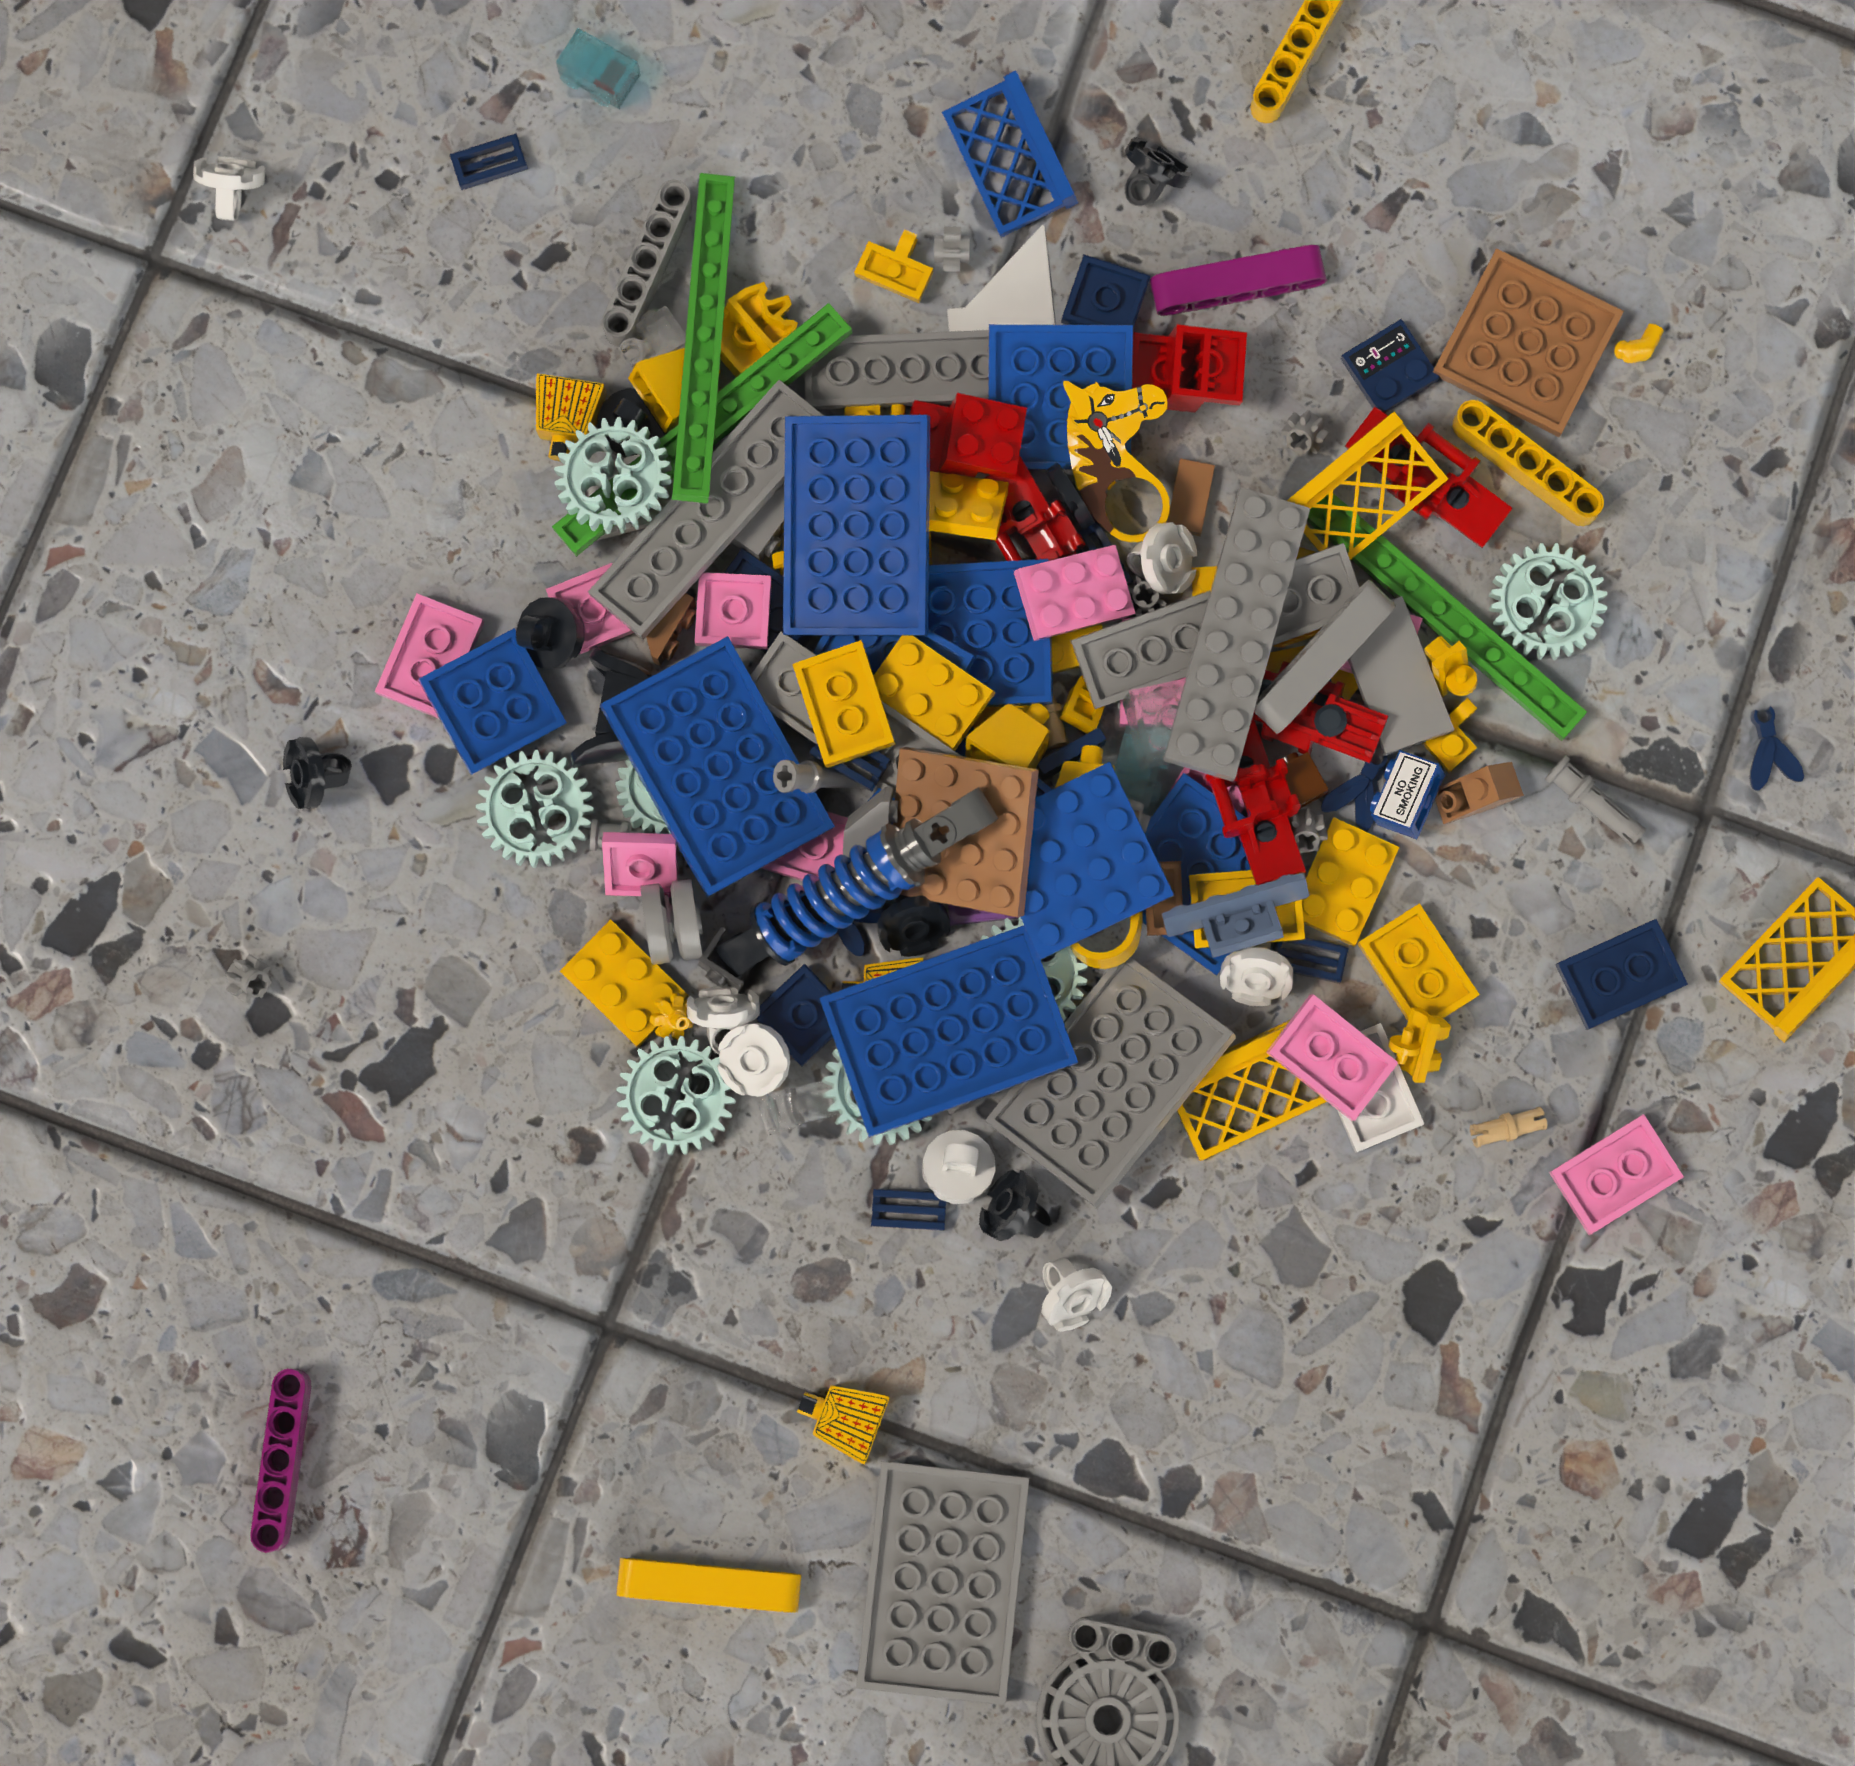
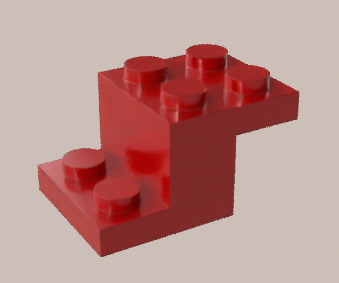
M1180 324L1175 326L1169 336L1133 332L1132 389L1146 384L1159 387L1164 391L1168 401L1166 410L1195 413L1204 402L1240 406L1243 402L1247 332Z
M962 393L956 394L950 407L914 400L910 415L930 416V471L974 478L978 472L1009 479L1015 478L1027 411L1026 407Z

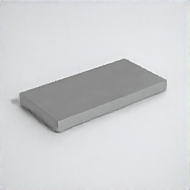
M1403 596L1391 600L1396 605L1394 610L1348 659L1365 706L1389 716L1379 740L1385 756L1454 731Z

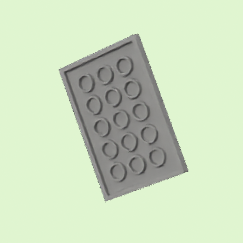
M1131 957L1123 964L1109 968L1064 1023L1078 1063L1012 1087L985 1120L989 1126L1096 1209H1098L1236 1038L1234 1032Z
M881 1461L856 1688L1006 1705L1029 1478Z

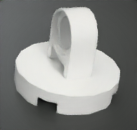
M218 156V163L207 164V158H201L194 162L193 179L205 186L216 188L215 208L217 219L237 221L241 208V190L258 188L264 185L265 167L262 165L256 169V161L239 157Z
M1173 522L1157 523L1148 530L1143 541L1139 542L1128 554L1126 562L1135 575L1145 578L1151 588L1158 593H1182L1190 587L1195 578L1196 570H1191L1192 557L1197 556V548L1193 536L1182 524L1175 525Z
M1271 943L1259 944L1232 952L1225 957L1220 970V986L1223 990L1226 987L1232 992V999L1249 1006L1271 1005V999L1282 996L1283 1000L1288 997L1293 986V967L1285 957L1270 950Z
M717 986L700 990L699 998L697 999L691 996L687 998V1018L694 1024L707 1027V1037L710 1046L719 1055V1044L715 1042L717 1033L725 1029L732 1031L738 1026L748 1024L754 1021L760 1014L759 996L752 990H749L747 996L745 994H738V990L732 986H724V988Z
M748 1023L738 1026L728 1032L719 1044L720 1064H718V1071L725 1084L737 1094H748L756 1097L764 1096L780 1087L788 1076L790 1067L788 1047L782 1036L770 1026L760 1023Z
M950 1130L937 1136L928 1145L922 1161V1174L925 1183L935 1192V1196L952 1204H967L981 1196L990 1188L996 1171L995 1156L989 1144L979 1135L966 1130Z
M1065 1258L1048 1262L1043 1267V1280L1049 1293L1042 1303L1041 1313L1057 1331L1073 1330L1090 1321L1086 1315L1093 1311L1095 1307L1101 1311L1111 1297L1112 1286L1101 1270L1087 1268L1077 1271L1072 1263Z

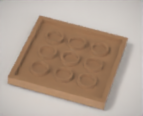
M1496 248L1433 373L1439 375L1440 379L1560 437L1624 311Z
M909 747L900 748L895 801H899L897 811L898 822L893 823L900 830L905 827L906 822L913 818L920 820L922 823L927 821L977 787H980L999 818L977 833L966 836L940 852L941 862L934 867L928 866L925 868L924 884L909 890L902 889L900 895L908 897L926 896L930 901L1013 917L1024 916L1038 770ZM947 825L939 828L942 835L950 831Z

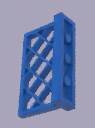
M1016 70L1003 76L1005 80L942 112L1001 238L1064 206L1068 209L1079 203ZM1001 93L1004 94L1008 102L1003 117L986 111L989 100ZM981 104L980 109L974 108L975 106ZM965 111L977 115L971 132L957 128L953 117ZM1011 111H1012V113H1013V115H1014L1016 121H1015V120H1012V119H1009V115H1010ZM983 117L1000 122L994 140L977 135ZM1006 124L1020 128L1022 132L1017 147L1000 142ZM961 136L969 138L966 145ZM974 140L992 145L986 163L971 158L970 151ZM1025 142H1027L1030 151L1023 149ZM997 148L1015 153L1009 171L991 165ZM1021 155L1035 159L1037 163L1032 178L1014 173ZM976 167L983 169L981 176L979 175ZM989 171L1006 176L1000 194L986 190L984 186ZM1040 172H1041V174H1042V176H1043L1045 182H1042V181H1039V180H1038V177H1039ZM1012 178L1029 184L1024 201L1006 196ZM1035 186L1049 190L1054 201L1042 207L1029 204ZM991 198L998 199L995 207L991 201ZM1003 202L1021 207L1017 219L1003 226L999 218ZM1027 209L1032 211L1025 215Z

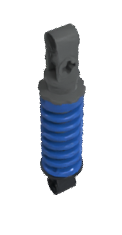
M977 787L953 802L950 807L923 823L913 818L906 822L905 827L901 830L897 826L887 823L876 834L867 838V849L861 845H854L850 850V858L846 855L836 856L834 867L829 864L820 866L818 870L819 877L814 874H807L803 878V886L798 883L790 884L787 888V896L783 893H776L771 899V904L768 902L754 904L750 908L752 927L745 932L741 931L714 949L728 972L736 978L761 963V960L768 956H771L779 964L787 966L793 963L797 957L801 956L807 947H815L821 943L823 938L834 936L839 928L849 927L853 923L854 918H864L870 909L875 910L882 907L886 899L892 900L897 898L902 889L909 890L924 884L925 868L928 866L934 867L941 862L940 852L966 836L977 833L999 818L980 787ZM947 825L950 831L942 835L939 828Z

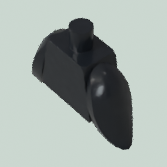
M597 646L589 656L593 666L605 677L600 704L653 676L640 665L609 654ZM599 708L595 729L596 736L580 744L571 753L570 757L573 768L629 759L604 713Z

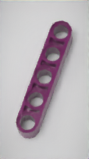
M1305 245L1157 274L1150 279L1156 311L1160 316L1175 315L1307 290L1327 282L1318 245Z
M284 1369L278 1372L271 1386L250 1533L253 1546L258 1551L264 1553L281 1550L288 1544L291 1536L312 1388L309 1376L299 1369ZM291 1375L296 1376L300 1382V1389L294 1396H289L284 1390V1382ZM285 1412L290 1413L295 1420L294 1428L289 1433L282 1432L278 1426L279 1418ZM280 1449L288 1453L290 1461L288 1467L283 1471L278 1470L273 1464L274 1454ZM274 1487L281 1489L284 1494L283 1504L279 1508L272 1507L268 1502V1493ZM269 1524L276 1527L279 1532L278 1541L273 1546L265 1543L262 1537L264 1528Z

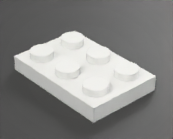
M1381 1023L1360 1031L1392 1058H1396L1394 1052L1388 1047L1389 1040ZM1397 1064L1355 1121H1351L1338 1111L1355 1153L1424 1125V1121L1399 1064Z

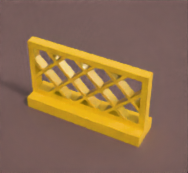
M1394 411L1287 501L1310 509H1327L1325 530L1310 529L1306 525L1304 534L1318 551L1328 548L1329 535L1350 537L1348 556L1351 560L1447 481L1448 478ZM1401 434L1410 444L1409 460L1388 459L1389 444ZM1384 448V458L1374 457ZM1414 452H1416L1424 462L1414 461ZM1366 462L1383 463L1381 484L1360 482L1361 467ZM1388 463L1408 465L1406 486L1386 484ZM1413 465L1427 466L1437 479L1426 488L1411 487ZM1356 472V481H1345ZM1337 486H1355L1353 507L1332 505L1333 490ZM1359 486L1380 488L1378 509L1357 507ZM1385 489L1406 490L1405 505L1399 511L1383 510ZM1411 491L1420 492L1410 501ZM1328 495L1327 505L1317 504ZM1331 509L1352 511L1350 533L1329 531ZM1357 512L1377 513L1376 530L1371 534L1355 533ZM1382 514L1393 515L1382 524ZM1315 534H1324V544L1320 542ZM1354 537L1365 538L1353 548Z
M1817 877L1720 978L1719 983L1774 1030L1773 1034L1785 1043L1855 969V934L1853 936H1837L1836 918L1851 917L1855 921V908L1822 879ZM1817 889L1829 899L1830 911L1809 912L1808 899ZM1802 905H1804V912L1795 913ZM1835 905H1837L1842 911H1836ZM1831 918L1832 936L1811 937L1810 919ZM1788 919H1804L1806 937L1785 938L1784 924ZM1779 930V938H1771ZM1840 942H1847V943L1838 951V943H1840ZM1811 943H1832L1833 957L1830 961L1813 962ZM1780 944L1781 963L1760 964L1759 950L1764 945ZM1785 944H1806L1807 962L1786 963ZM1754 956L1755 964H1746ZM1813 968H1822V969L1814 976ZM1782 969L1783 988L1762 989L1761 970ZM1787 969H1808L1809 983L1801 988H1788ZM1755 970L1756 989H1741L1731 979L1739 971ZM1783 994L1784 1009L1775 1018L1763 1008L1762 995ZM1788 994H1797L1789 1003ZM1749 995H1757V1002Z
M1290 1020L1234 1045L1222 1054L1192 1091V1093L1196 1092L1207 1096L1199 1117L1187 1113L1183 1104L1177 1110L1200 1161L1327 1102L1320 1095L1309 1101L1295 1097L1301 1081L1297 1077H1295L1290 1094L1271 1088L1277 1069H1287L1276 1060L1273 1062L1265 1059L1270 1056L1266 1052ZM1258 1061L1273 1065L1265 1086L1247 1079L1252 1064ZM1244 1069L1241 1077L1233 1074ZM1227 1076L1240 1081L1233 1101L1214 1095L1218 1081ZM1245 1083L1263 1089L1257 1110L1238 1104ZM1211 1084L1209 1092L1200 1090L1201 1088ZM1269 1092L1288 1098L1283 1113L1275 1117L1262 1112ZM1212 1099L1231 1105L1224 1125L1205 1119ZM1293 1101L1301 1103L1300 1105L1290 1109ZM1236 1107L1255 1114L1250 1128L1243 1132L1229 1128ZM1260 1116L1269 1119L1258 1124ZM1189 1118L1198 1121L1195 1130ZM1203 1123L1222 1129L1217 1144L1203 1150L1198 1139ZM1227 1132L1235 1134V1136L1224 1140Z

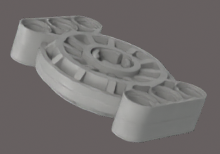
M1091 1618L1075 1620L1069 1628L1068 1638L1077 1653L1067 1657L1052 1671L1042 1687L1037 1702L1036 1725L1039 1741L1048 1760L1053 1766H1146L1154 1759L1157 1752L1161 1751L1163 1752L1153 1766H1164L1172 1754L1179 1729V1711L1176 1696L1167 1678L1161 1672V1670L1169 1668L1175 1662L1177 1649L1174 1642L1168 1636L1157 1632ZM1084 1625L1093 1627L1096 1632L1094 1642L1088 1646H1081L1075 1640L1077 1629ZM1120 1633H1126L1132 1638V1647L1124 1654L1116 1653L1112 1648L1113 1638ZM1157 1641H1163L1169 1647L1168 1657L1161 1662L1153 1661L1149 1656L1150 1646ZM1081 1658L1087 1661L1079 1666L1075 1662ZM1069 1666L1071 1671L1063 1677L1057 1687L1053 1686L1052 1684L1057 1676ZM1155 1673L1158 1679L1152 1682L1148 1676ZM1165 1687L1168 1693L1172 1710H1165L1164 1701L1159 1693V1690ZM1047 1693L1053 1696L1050 1703L1049 1717H1043V1705ZM1112 1705L1120 1710L1122 1724L1115 1730L1104 1734L1094 1726V1715L1100 1707ZM1172 1720V1730L1166 1744L1163 1742L1166 1733V1721ZM1043 1727H1050L1051 1735L1056 1745L1051 1751L1045 1740ZM1062 1756L1066 1762L1060 1764L1056 1759Z

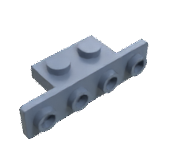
M1304 873L1288 874L1281 876L1275 881L1261 885H1249L1240 891L1230 894L1214 895L1199 903L1188 906H1176L1170 911L1162 913L1167 936L1172 937L1204 928L1212 958L1284 938L1275 907L1309 897L1306 877Z

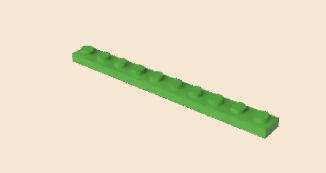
M700 173L672 500L708 503L734 176Z
M829 303L717 393L713 446L737 427L778 380H781L788 386L852 334V328ZM678 425L660 439L661 444L658 447L665 448L668 453V457L663 461H670L672 470L664 474L669 475L671 479L674 478ZM640 455L639 457H637L629 465L631 466L639 463L642 456ZM613 478L609 480L612 487L610 498H606L602 487L589 497H595L600 494L606 506L603 511L609 508L618 515H621L614 500L616 496L613 492ZM633 488L625 490L621 495V499L631 500L637 495L638 490ZM578 512L571 516L569 514L565 515L552 526L554 532L576 557L606 533L603 524H600L595 532L592 531L589 526L590 519L580 525L576 519Z
M1333 493L1332 505L1349 507ZM1328 495L1317 504L1327 505ZM1311 508L1307 522L1316 530H1325L1327 509ZM1331 509L1329 531L1350 533L1352 511ZM1357 514L1355 533L1371 534L1375 529ZM1329 535L1328 540L1332 544L1344 543L1348 553L1350 537ZM1380 535L1351 559L1395 598L1403 596L1406 607L1416 616L1423 618L1422 621L1439 636L1441 635L1451 646L1460 641L1467 649L1468 661L1561 741L1586 715L1587 711L1384 536ZM1354 537L1353 548L1365 538Z

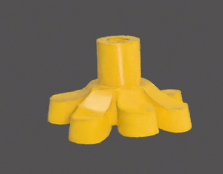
M673 993L669 1003L663 997L655 1001L654 1005L660 1012L653 1013L650 1016V1023L658 1026L655 1030L657 1036L665 1038L671 1034L673 1039L678 1040L680 1036H684V1030L693 1027L694 1023L687 1018V1000H684L680 993Z

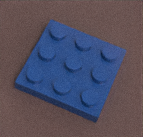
M515 628L418 679L470 775L567 724L526 648L518 645Z

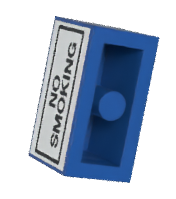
M1399 750L1396 759H1391L1386 767L1384 774L1386 782L1382 791L1377 792L1371 802L1370 812H1372L1371 816L1376 824L1417 840L1445 777L1440 764Z

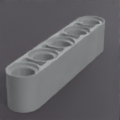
M669 180L660 187L603 314L602 326L609 343L616 347L628 346L636 338L691 214L693 206L689 188L680 180ZM678 195L684 198V201L678 206L667 204V200L672 196ZM658 227L670 229L669 234L661 238L655 237L653 232ZM645 258L656 260V264L650 269L639 267V263ZM636 289L642 292L641 297L637 300L630 301L624 298L630 290ZM617 321L628 323V327L623 332H613L610 328Z
M1371 580L1366 581L1258 697L1254 713L1276 734L1281 732L1390 615L1396 605Z

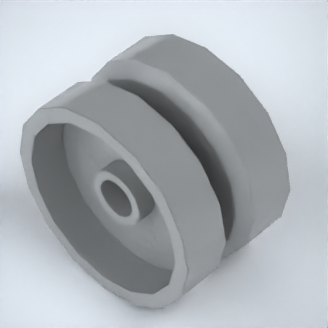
M692 879L672 882L670 886L672 904H669L668 895H664L663 887L659 883L641 885L644 921L652 965L671 962L673 957L672 943L675 942L674 939L676 938L678 940L680 956L684 960L703 957L700 939L703 929L699 902L695 901Z

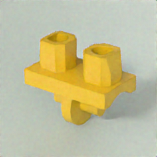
M1440 635L1424 648L1425 654L1430 658L1428 663L1442 698L1448 694V691L1454 695L1465 696L1475 690L1478 683L1477 674L1469 666L1467 649L1460 641L1451 646Z
M1411 1007L1407 1026L1404 1027L1402 1035L1390 1037L1388 1047L1397 1053L1395 1060L1398 1062L1401 1070L1406 1071L1412 1076V1080L1415 1083H1425L1427 1073L1439 1071L1442 1058L1441 1053L1434 1048L1436 1041L1448 1038L1451 1026L1440 1016H1431L1421 1007Z

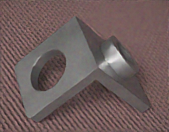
M721 926L703 953V957L699 959L698 966L707 971L705 977L717 986L724 988L727 984L736 988L739 992L743 982L708 960L715 950L714 948L717 947L725 934L726 928Z

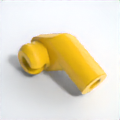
M1649 323L1641 339L1628 342L1621 340L1616 344L1614 349L1616 358L1623 359L1625 363L1648 360L1652 356L1664 330L1656 324Z

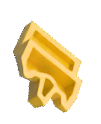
M765 282L744 288L727 299L724 307L720 360L735 377H738L796 330L798 322L795 320L783 319L792 306L789 295L773 300L766 299L765 295L768 289Z

